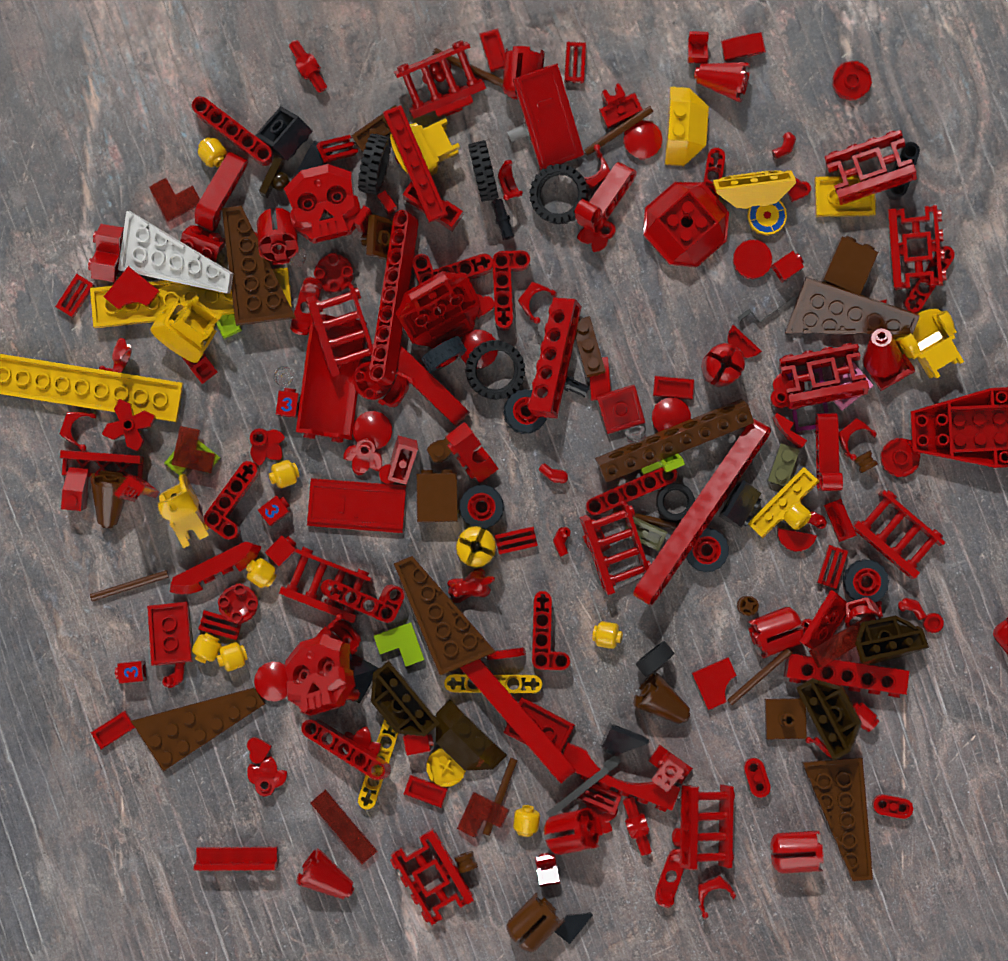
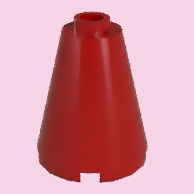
M750 63L700 64V67L695 69L694 79H697L698 84L736 102H742L743 99L740 96L746 93L750 72H746V68L750 67Z
M877 329L873 332L866 346L862 362L870 375L886 378L899 371L902 366L903 355L892 334L886 329Z
M319 848L312 851L302 866L304 868L303 874L299 873L296 879V884L340 899L349 898L354 891L353 881Z

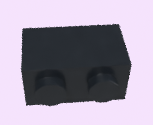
M280 106L255 136L267 144L277 155L288 161L296 154L298 148L309 139L313 130L299 116Z
M745 480L738 482L719 517L737 528H742L743 525L746 527L752 518L749 515L753 508L757 509L762 500L759 498L761 492Z

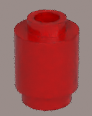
M856 702L853 705L862 722L861 728L870 732L879 723V720L876 718L877 715L863 702L860 704Z

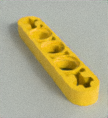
M451 674L444 681V686L449 692L482 693L478 688L470 689L468 687L469 677L466 674ZM493 674L509 693H537L542 688V680L537 675ZM452 677L456 681H462L461 677H466L464 682L465 690L461 689L462 685H456L455 689H451V685H448L447 682L451 681ZM516 678L519 681L517 689L512 690L508 687L509 679ZM521 678H526L525 682H531V679L535 678V681L539 682V686H536L535 690H531V686H525L526 690H521Z
M384 719L377 742L380 743L381 739L386 736L392 740V745L389 748H384L381 745L377 756H383L389 764L398 733L395 736L390 733H383L384 729L388 731L390 726ZM376 767V772L379 776L383 772L382 767ZM365 776L358 797V804L361 808L368 810L374 807L384 779H380L377 786H371L368 783L369 777ZM365 787L377 791L376 794L371 793L370 799L373 800V803H368V805H364V800H362V797H366L368 790H364Z

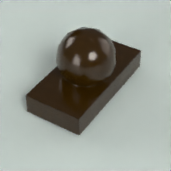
M277 156L274 158L259 189L261 196L267 199L273 188L277 191H284V188L290 182L289 176L281 172L285 163L283 159Z

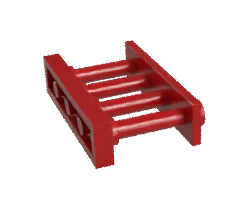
M463 40L452 44V48L411 65H408V63L397 67V71H394L397 78L403 77L413 104L409 108V112L413 119L486 89L484 81L481 78L477 79L474 77L465 53L466 49L471 48L468 42H463ZM454 54H458L468 80L466 81L467 84L461 87L456 85L446 59ZM438 61L449 86V92L442 95L438 93L428 65ZM421 69L431 94L430 100L425 102L420 100L410 76L411 72Z
M351 283L347 284L350 292L321 302L319 300L316 301L313 296L305 298L332 377L340 375L338 368H341L343 364L367 356L372 358L374 344L371 342L358 301L361 299L358 287L354 288ZM350 300L353 301L356 311L329 320H322L320 312H323V309ZM355 319L359 320L361 330L334 339L328 338L326 331L329 328ZM365 338L366 349L339 358L338 356L334 357L332 350L336 346Z
M882 490L878 495L883 500L865 521H855L852 524L858 535L910 579H915L920 574L916 569L917 564L935 543L941 546L946 542L942 539L943 535L935 529L932 531L896 500L897 496L889 490L887 492ZM890 504L898 513L880 534L877 533L875 535L870 530L872 528L871 525ZM905 517L914 525L901 541L891 548L886 544V539ZM921 530L929 539L911 560L908 559L906 561L901 557V552Z
M625 501L620 502L622 511L598 520H591L587 515L579 517L603 591L607 595L615 593L613 586H616V583L642 573L645 574L651 565L650 561L646 560L633 520L635 516L634 509ZM623 518L626 519L629 529L602 539L600 537L597 538L595 531L599 527ZM632 537L633 548L610 557H603L601 550L604 549V546ZM635 555L638 556L640 566L614 576L612 574L609 575L607 568L611 564Z
M302 547L301 550L296 549L295 553L301 554L300 560L290 584L287 587L281 586L279 594L334 616L341 613L344 620L355 623L358 615L354 614L355 610L348 606H343V609L335 607V600L330 598L325 599L324 602L316 599L318 596L316 593L327 565L339 569L335 581L340 583L343 582L346 573L357 576L353 589L361 591L364 580L372 581V578L368 577L369 572L359 568L357 572L312 555L314 551ZM311 558L320 562L309 591L302 594L298 592V584L308 559ZM332 587L330 590L337 594L339 592V590L334 587ZM351 592L348 602L353 599V592Z
M720 784V792H699V787L691 785L681 786L680 867L697 870L698 862L718 861V866L732 868L734 860V786ZM699 800H720L719 812H698ZM719 820V832L698 833L699 821ZM719 841V853H698V842Z

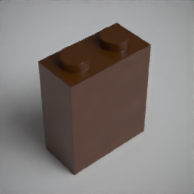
M842 236L838 240L821 282L861 295L879 252L875 251V248L871 245H861L850 236Z
M421 470V474H417L418 523L458 522L457 473H453V470H441V473H433V470Z

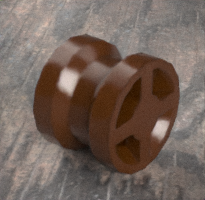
M871 450L858 456L854 461L859 466L860 474L878 465L877 461L872 458Z
M743 596L737 602V610L742 615L752 616L759 609L758 601L752 596Z
M468 851L454 857L455 862L459 865V873H465L478 867L477 862L473 859V851Z

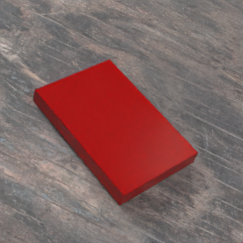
M830 590L799 642L816 655L821 656L844 619L845 605L848 602L839 594Z
M188 602L147 606L151 665L159 666L193 662Z
M521 697L519 701L520 706L561 752L575 724ZM507 724L503 733L526 744L514 729Z

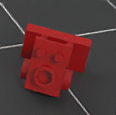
M660 744L648 759L651 764L658 768L651 781L667 792L676 781L682 784L693 769Z

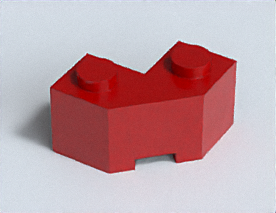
M100 224L98 230L94 231L93 243H96V252L88 262V270H91V279L115 282L120 271L118 266L124 227Z

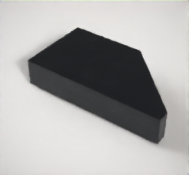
M591 912L567 914L564 917L565 922L555 933L568 944H571L593 914Z

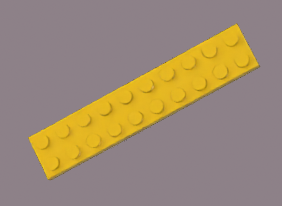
M288 267L272 269L292 308ZM167 280L153 281L149 283L157 288L160 293L148 307L143 304L132 303L119 310L103 297L112 286L90 288L94 328L155 322L160 312L169 303L176 301L180 303L183 301L187 304L195 296H198V301L215 314H234L232 291L230 293H223ZM181 310L175 315H171L169 320H176Z
M0 354V395L114 413L118 400L122 399L132 404L134 415L145 410L155 415L158 420L178 421L184 385L182 382Z

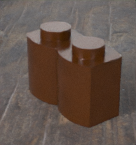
M446 437L444 440L433 442L427 448V452L434 463H441L453 454L447 446L450 442Z

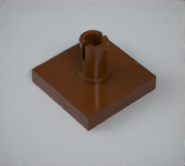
M368 215L367 234L361 235V238H366V240H361V244L367 246L366 255L387 261L393 220L378 215Z
M801 698L764 699L765 738L767 740L807 739L806 707Z

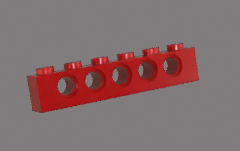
M553 297L552 304L549 306L548 323L545 324L544 341H542L540 346V359L536 363V377L532 382V395L528 400V410L534 416L558 418L582 308L576 299Z
M791 654L786 658L784 677L789 678V682L801 683V680L809 681L814 678L838 686H849V691L860 692L862 688L868 689L870 694L880 695V692L883 691L888 692L890 697L900 698L901 694L907 695L910 671ZM806 664L811 667V672L807 676L802 673V667ZM828 667L831 675L825 679L822 676V670ZM845 670H848L851 674L848 681L842 679V673ZM865 673L870 675V682L867 684L862 682V676ZM885 676L890 678V684L887 687H884L881 682Z

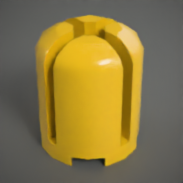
M481 527L467 528L461 532L458 542H456L457 555L468 566L476 568L485 566L495 556V539L488 530ZM473 542L474 544L475 542H479V546L482 547V550L473 553V548L471 547V544Z

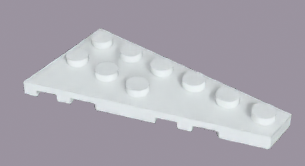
M126 211L118 270L125 271L129 266L139 275L223 293L231 292L232 272L133 212Z

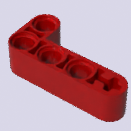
M228 152L196 206L195 224L212 232L217 229L221 219L222 208L245 172L248 160Z
M617 162L590 201L582 199L577 204L574 213L578 224L594 233H598L632 185L637 174L636 170Z
M499 251L493 256L495 325L502 331L510 329L513 323L511 272H521L528 269L530 266V255L526 251ZM503 257L507 260V263L504 266H499L496 260ZM524 257L527 262L524 265H518L516 259ZM505 277L508 283L500 286L497 283V279ZM502 296L509 300L508 304L504 306L500 305L497 301ZM502 311H506V320H509L506 322V325H502V322L498 321L502 319Z
M485 253L435 270L432 268L429 257L425 254L416 255L412 262L419 284L442 271L461 273L460 269L463 266L471 268V272L467 274L469 280L486 275L493 269V259L489 254ZM420 260L427 262V266L423 269L416 266ZM482 260H485V262L488 263L487 268H484V266L481 265ZM473 263H475L476 266H478L476 272L474 271Z
M816 413V478L819 480L817 490L842 491L843 475L839 473L837 413Z
M245 461L240 465L204 515V523L228 540H234L240 535V527L228 517L260 472L259 467L251 461ZM246 467H252V471H254L252 475L247 474ZM247 474L245 478L248 479V482L239 478V476L241 475L244 477ZM237 481L242 483V490L239 492L233 490V485ZM228 497L231 504L228 508H223L221 501ZM212 514H217L219 520L216 524L212 525L209 518ZM229 525L235 528V533L232 536H227L225 533L226 527Z
M326 579L321 584V592L326 597L385 623L392 622L396 618L405 596L402 588L392 584L384 587L379 600L333 579ZM329 586L340 590L339 594L328 590ZM396 589L397 596L391 599L390 592ZM353 592V599L347 602V593ZM370 600L371 607L365 610L363 605L365 601ZM384 608H388L389 614L383 618L381 612Z
M540 591L535 594L533 599L532 664L540 670H565L570 665V657L565 652L551 651L552 598L548 592ZM541 594H545V598H548V602L544 603V609L548 608V613L545 611L536 612V608L541 609V603L537 602V598H540ZM540 614H544L548 618V622L544 626H540L536 622ZM540 634L547 637V643L544 646H539L536 643V637ZM542 654L546 657L547 661L545 665L538 666L535 663V658ZM559 655L565 656L567 660L566 664L561 667L555 663Z

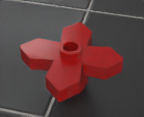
M119 399L114 408L119 421L107 423L102 435L112 440L125 436L127 447L139 452L144 443L140 432L142 429L152 427L156 416L145 410L134 415L132 404ZM131 422V427L127 429L128 423Z

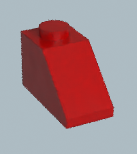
M397 436L387 480L407 485L418 451L417 440Z
M68 468L62 489L61 509L82 511L87 508L89 469Z

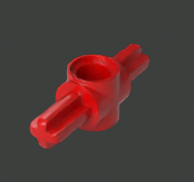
M298 40L292 41L289 44V48L297 59L295 65L301 76L306 80H310L318 93L324 92L327 89V85L319 74L321 67L313 54L305 52Z
M627 797L623 799V804L628 816L625 819L630 838L636 840L641 856L649 855L652 853V849L647 837L650 830L643 813L639 814L634 797Z

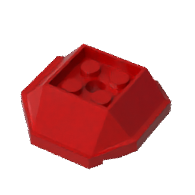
M674 182L645 207L643 236L669 265L697 268L726 243L729 211L703 182ZM682 219H689L692 225L688 228L682 226Z
M442 271L405 292L396 315L412 343L430 346L433 349L451 338L457 336L461 338L468 332L473 331L474 320L481 303L466 273Z

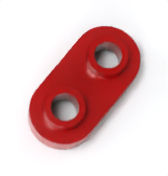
M749 758L743 765L749 789L758 798L766 797L770 792L771 786L764 764L758 758ZM752 764L757 766L755 771L750 770ZM761 783L763 785L762 790H757L756 785Z
M879 794L872 801L873 810L884 816L906 819L912 815L914 810L913 804L908 799ZM880 801L885 802V806L883 808L879 807ZM901 804H904L905 809L903 811H899V806Z

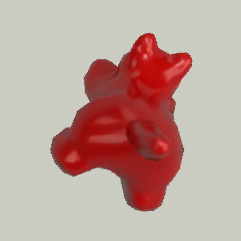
M481 568L474 569L465 578L448 580L447 585L450 586L448 594L454 597L452 600L455 604L471 596L484 598L490 594L491 588L488 584H491L495 577H486L485 571Z

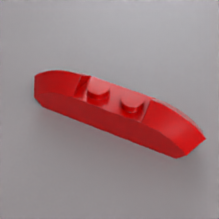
M245 541L174 576L170 585V592L175 594H192L202 591V582L208 584L216 580V575L220 573L226 575L234 571V566H236L239 572L244 570L250 561L255 560L262 546Z

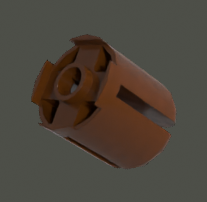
M538 892L523 905L506 925L510 938L514 942L518 941V946L527 952L536 951L565 922L564 918L560 920L556 916L557 909L546 898L539 899L537 897Z

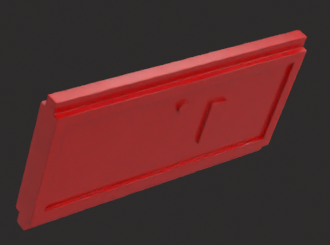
M558 63L512 79L540 170L546 169L550 165L562 164L583 156L584 151Z
M311 478L307 526L403 533L406 486Z

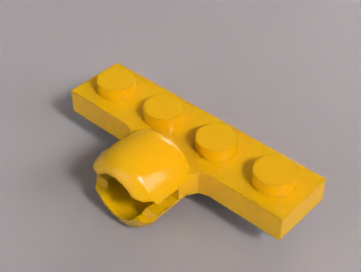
M803 467L751 519L748 525L762 538L782 520L786 521L794 530H799L811 518V512L801 501L819 483V480Z

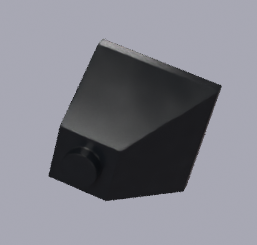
M350 654L349 669L353 670L354 688L359 691V698L355 702L361 703L373 681V673L379 668L355 654Z
M609 722L601 746L605 747V752L615 755L616 752L622 754L647 745L650 740L643 735Z

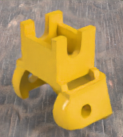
M446 118L426 128H423L422 125L418 126L417 123L410 124L431 176L437 173L438 163L459 154V143L451 145L444 131L447 129ZM390 135L391 145L396 156V159L398 160L403 170L407 173V170L398 152L392 135Z
M198 296L192 298L187 304L183 301L180 303L177 301L169 303L160 312L150 328L151 333L162 344L193 363H198L217 332L214 329L215 323L222 316L221 313L215 314L198 301ZM181 310L175 321L169 320L171 315H175Z
M928 309L917 313L920 317L913 334H892L900 350L908 358H917L928 378H939L938 369L950 362L952 364H962L964 360L952 341L955 339L954 334L957 331L955 330L954 321L950 313L938 309Z
M185 474L179 475V484L159 495L158 510L160 515L170 522L169 525L174 530L182 547L185 548L190 545L188 530H193L199 540L209 536L207 532L209 527L204 523V518L198 509L199 499Z

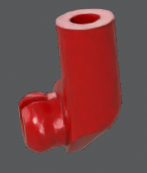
M791 132L783 135L782 146L772 150L775 159L792 152L796 143L795 135Z
M545 463L539 468V471L554 483H566L568 480V474L564 470L551 469Z
M811 511V518L807 524L810 523L818 529L825 528L827 525L825 517Z
M568 527L559 528L553 539L560 557L569 553L565 546V542L571 534Z
M904 598L898 603V608L901 611H913L918 621L927 616L917 600Z
M185 663L175 664L174 672L163 678L162 683L165 687L173 688L183 681Z

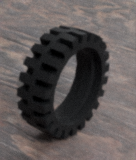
M372 133L368 138L358 176L359 191L373 195L380 193L389 164V154L391 152L390 137Z
M486 140L468 144L481 202L499 198Z
M564 164L550 165L546 169L540 170V173L534 177L535 180L532 181V187L529 190L530 202L535 212L545 221L554 224H567L568 222L575 221L574 212L577 204L582 199L589 202L588 196H590L588 184L581 173ZM557 175L568 176L576 183L578 189V199L574 207L568 212L561 214L548 211L541 200L543 185L551 177Z
M499 340L483 342L476 346L469 354L465 368L466 378L472 389L479 395L494 400L504 399L514 394L523 383L525 376L524 359L520 352L507 342ZM489 351H503L510 356L514 363L515 371L513 378L503 388H486L477 377V363L482 355Z

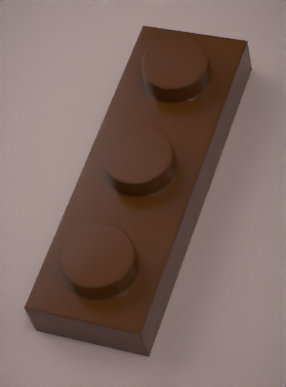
M590 316L580 318L575 340L585 376L588 378L605 373V367Z

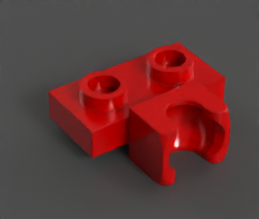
M619 83L616 84V95L611 96L607 90H603L601 93L606 106L599 109V113L607 129L633 117L643 110L635 92L625 97V93Z

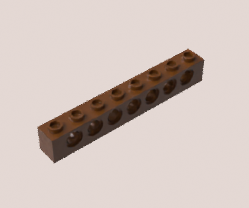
M739 399L596 457L595 460L601 476L607 483L754 423L749 405L743 399Z

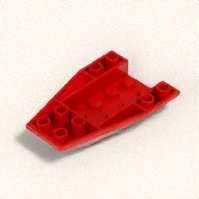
M1008 387L988 388L910 411L913 452L992 468L1008 467Z

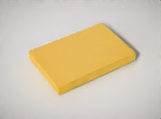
M841 176L814 178L816 217L876 215L875 194L840 205L834 185L843 183ZM858 176L847 178L849 186L860 183Z

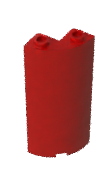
M320 314L322 320L335 318L327 314ZM312 317L296 432L304 434V438L315 439V436L332 438V442L343 443V439L352 440L358 395L353 385V374L362 363V358L341 365V368H338L340 375L332 377ZM355 319L331 327L326 333L328 338L334 339L361 330L359 320ZM365 338L336 346L332 350L334 357L338 356L339 358L363 350Z

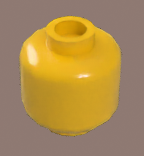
M205 138L199 143L197 153L206 166L220 167L227 155V150L218 139Z
M290 460L273 464L271 466V473H268L271 484H276L280 489L296 484L297 478L300 477L296 464L291 463Z
M263 558L250 561L246 567L248 571L247 579L259 588L269 587L276 579L275 567Z
M601 621L598 625L594 626L592 640L595 641L598 647L614 649L618 643L622 642L623 631H620L618 624Z
M207 632L205 635L200 634L192 647V652L196 655L194 659L204 664L206 661L213 662L219 653L220 647H222L219 643L220 639Z
M237 642L220 647V655L216 656L219 666H224L227 671L243 667L245 661L248 660L244 646H240Z
M523 805L522 808L515 811L513 828L518 835L531 837L539 830L540 813L534 810L533 806Z

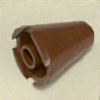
M100 471V475L95 476V473H92L90 477L97 523L103 528H113V526L118 524L125 503V499L114 495L126 479L121 472Z
M656 673V675L651 674L639 687L642 690L640 695H635L634 706L674 723H685L691 714L689 712L690 707L664 678Z

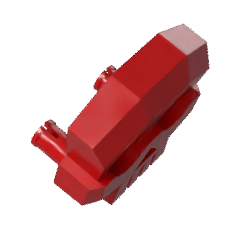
M330 164L301 170L284 188L292 207L289 213L292 226L298 234L304 236L313 244L351 235L356 229L353 221L360 212L361 207L358 196L354 195L351 171ZM340 195L341 198L340 200H335L334 196ZM311 202L312 205L311 207L307 208L305 207V203ZM326 214H328L331 217L329 219L324 220Z
M320 635L300 642L286 659L284 669L288 678V682H286L288 701L297 705L301 709V713L312 716L345 705L346 700H358L359 691L354 688L353 670L349 669L350 644L326 635Z

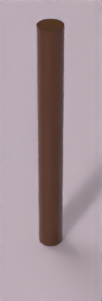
M435 48L432 55L440 53L442 50ZM454 56L446 58L450 64L463 69L459 58ZM470 64L474 75L499 87L503 86V79Z
M649 105L585 148L584 152L589 156L595 152L594 146L596 144H599L601 147L652 114L654 112Z
M613 508L612 514L622 510ZM635 513L634 516L649 524L670 529H676L680 523Z
M167 570L92 593L90 598L93 602L169 578Z
M788 648L783 650L727 699L728 702L734 705L788 658L792 651Z
M510 757L482 833L484 835L490 836L515 770L518 760Z

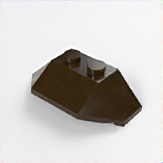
M896 615L862 622L855 641L860 661L866 665L901 658L929 648L923 628L914 626L912 623Z
M389 660L373 673L371 703L396 733L425 736L440 724L430 708Z
M814 678L796 687L833 761L851 752L862 722L844 688Z
M451 699L436 713V718L440 722L436 726V743L465 771L494 770L507 756Z

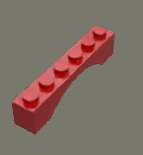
M569 742L566 743L563 755L576 769L575 773L581 775V779L587 781L601 770L591 759L586 749ZM606 774L598 781L600 782L599 786L605 789L616 788L618 789V794L629 797L631 794L637 797L636 801L646 805L648 802L656 804L655 808L666 812L667 809L673 810L681 789L674 784L667 792L653 781L644 783L626 782L616 779L609 774Z

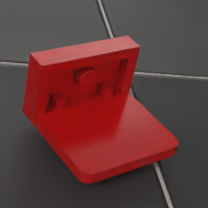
M190 225L184 230L180 239L182 243L215 263L219 252L226 244L225 238L221 237L220 234L204 231L196 225Z

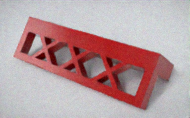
M60 450V458L63 459L62 475H67L68 460H76L81 466L79 468H86L91 461L96 462L100 469L95 472V476L100 475L99 473L102 470L107 471L105 468L109 464L116 463L120 468L118 472L125 474L123 477L127 478L129 475L125 469L131 464L138 465V475L135 477L141 479L143 477L144 457Z
M129 475L114 495L118 498L135 502L140 494L156 498L160 492L146 480Z
M278 846L196 848L194 871L276 870L278 867Z

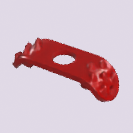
M308 277L304 279L294 311L296 318L292 319L290 326L291 331L298 335L309 334L311 314L310 312L303 313L300 310V305L306 302L305 298L313 296L316 301L319 300L322 283L316 278Z
M673 849L668 854L655 890L656 902L665 908L673 906L675 894L685 869L680 867V849ZM671 870L675 871L676 879L673 882H668L666 880V873Z

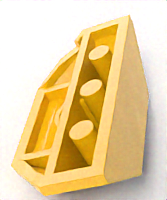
M670 87L665 165L685 166L706 147L709 106L690 88Z
M792 170L730 175L713 180L716 193L734 207L742 209L752 206L776 204L796 184Z

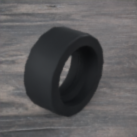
M672 483L660 490L656 506L664 518L670 521H679L684 518L695 502L693 492L687 486L681 483ZM673 490L682 492L687 498L685 510L678 514L668 512L664 506L666 494Z
M663 641L646 653L635 665L646 677L666 663L674 655V651Z

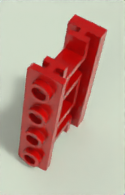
M901 130L890 131L882 137L870 138L864 143L850 145L847 149L841 151H832L824 157L828 172L831 173L839 170L843 183L834 185L840 205L917 179L912 159L901 162L897 151L900 148L906 147ZM891 146L893 154L882 157L880 149ZM877 157L881 169L863 175L859 163ZM852 159L854 167L844 171L841 163ZM896 161L898 170L888 173L885 165ZM858 175L860 183L849 186L847 178Z
M937 205L925 206V216L905 218L904 208L896 210V208L888 209L894 291L905 288L910 289V279L930 277L931 287L943 286V281H946L947 278L946 269H942L941 261H945L944 249H940V241H944L943 229H939L938 222H942L941 210H937ZM933 213L935 239H931V231L920 232V223L930 222L929 214ZM897 217H901V224H912V233L902 234L903 242L899 243ZM927 238L928 255L908 257L907 240ZM935 252L938 279H934V271L923 272V262L933 261L932 253ZM900 256H904V264L915 263V273H905L906 282H902Z
M846 343L837 348L825 347L821 351L813 352L809 350L800 355L788 354L780 358L779 369L781 370V375L791 373L794 388L786 389L788 408L794 409L867 395L869 384L868 380H866V375L855 376L852 364L853 361L860 360L861 355L858 344ZM845 357L846 366L837 368L835 359ZM806 364L807 374L797 375L795 366ZM830 366L833 380L816 383L812 369ZM849 374L851 383L840 385L839 376ZM809 381L812 391L801 393L799 383Z
M432 828L419 836L423 844L421 848L407 855L401 847L391 853L392 858L390 861L395 870L399 869L403 875L400 878L406 888L409 886L413 892L411 897L416 905L420 904L423 909L421 914L426 923L430 921L431 925H434L437 921L443 919L439 911L440 908L453 900H456L459 907L462 908L464 905L473 902L474 896L435 829ZM428 839L441 859V864L437 857L429 862H426L422 852L430 848L427 842ZM400 856H402L405 863L415 857L420 866L411 873L415 880H412ZM435 864L444 881L427 890L418 874ZM447 875L451 876L463 897L462 899L457 892L449 897L446 896L442 888L451 882ZM421 891L426 898L433 893H436L440 902L432 907L436 915L432 914L420 893Z

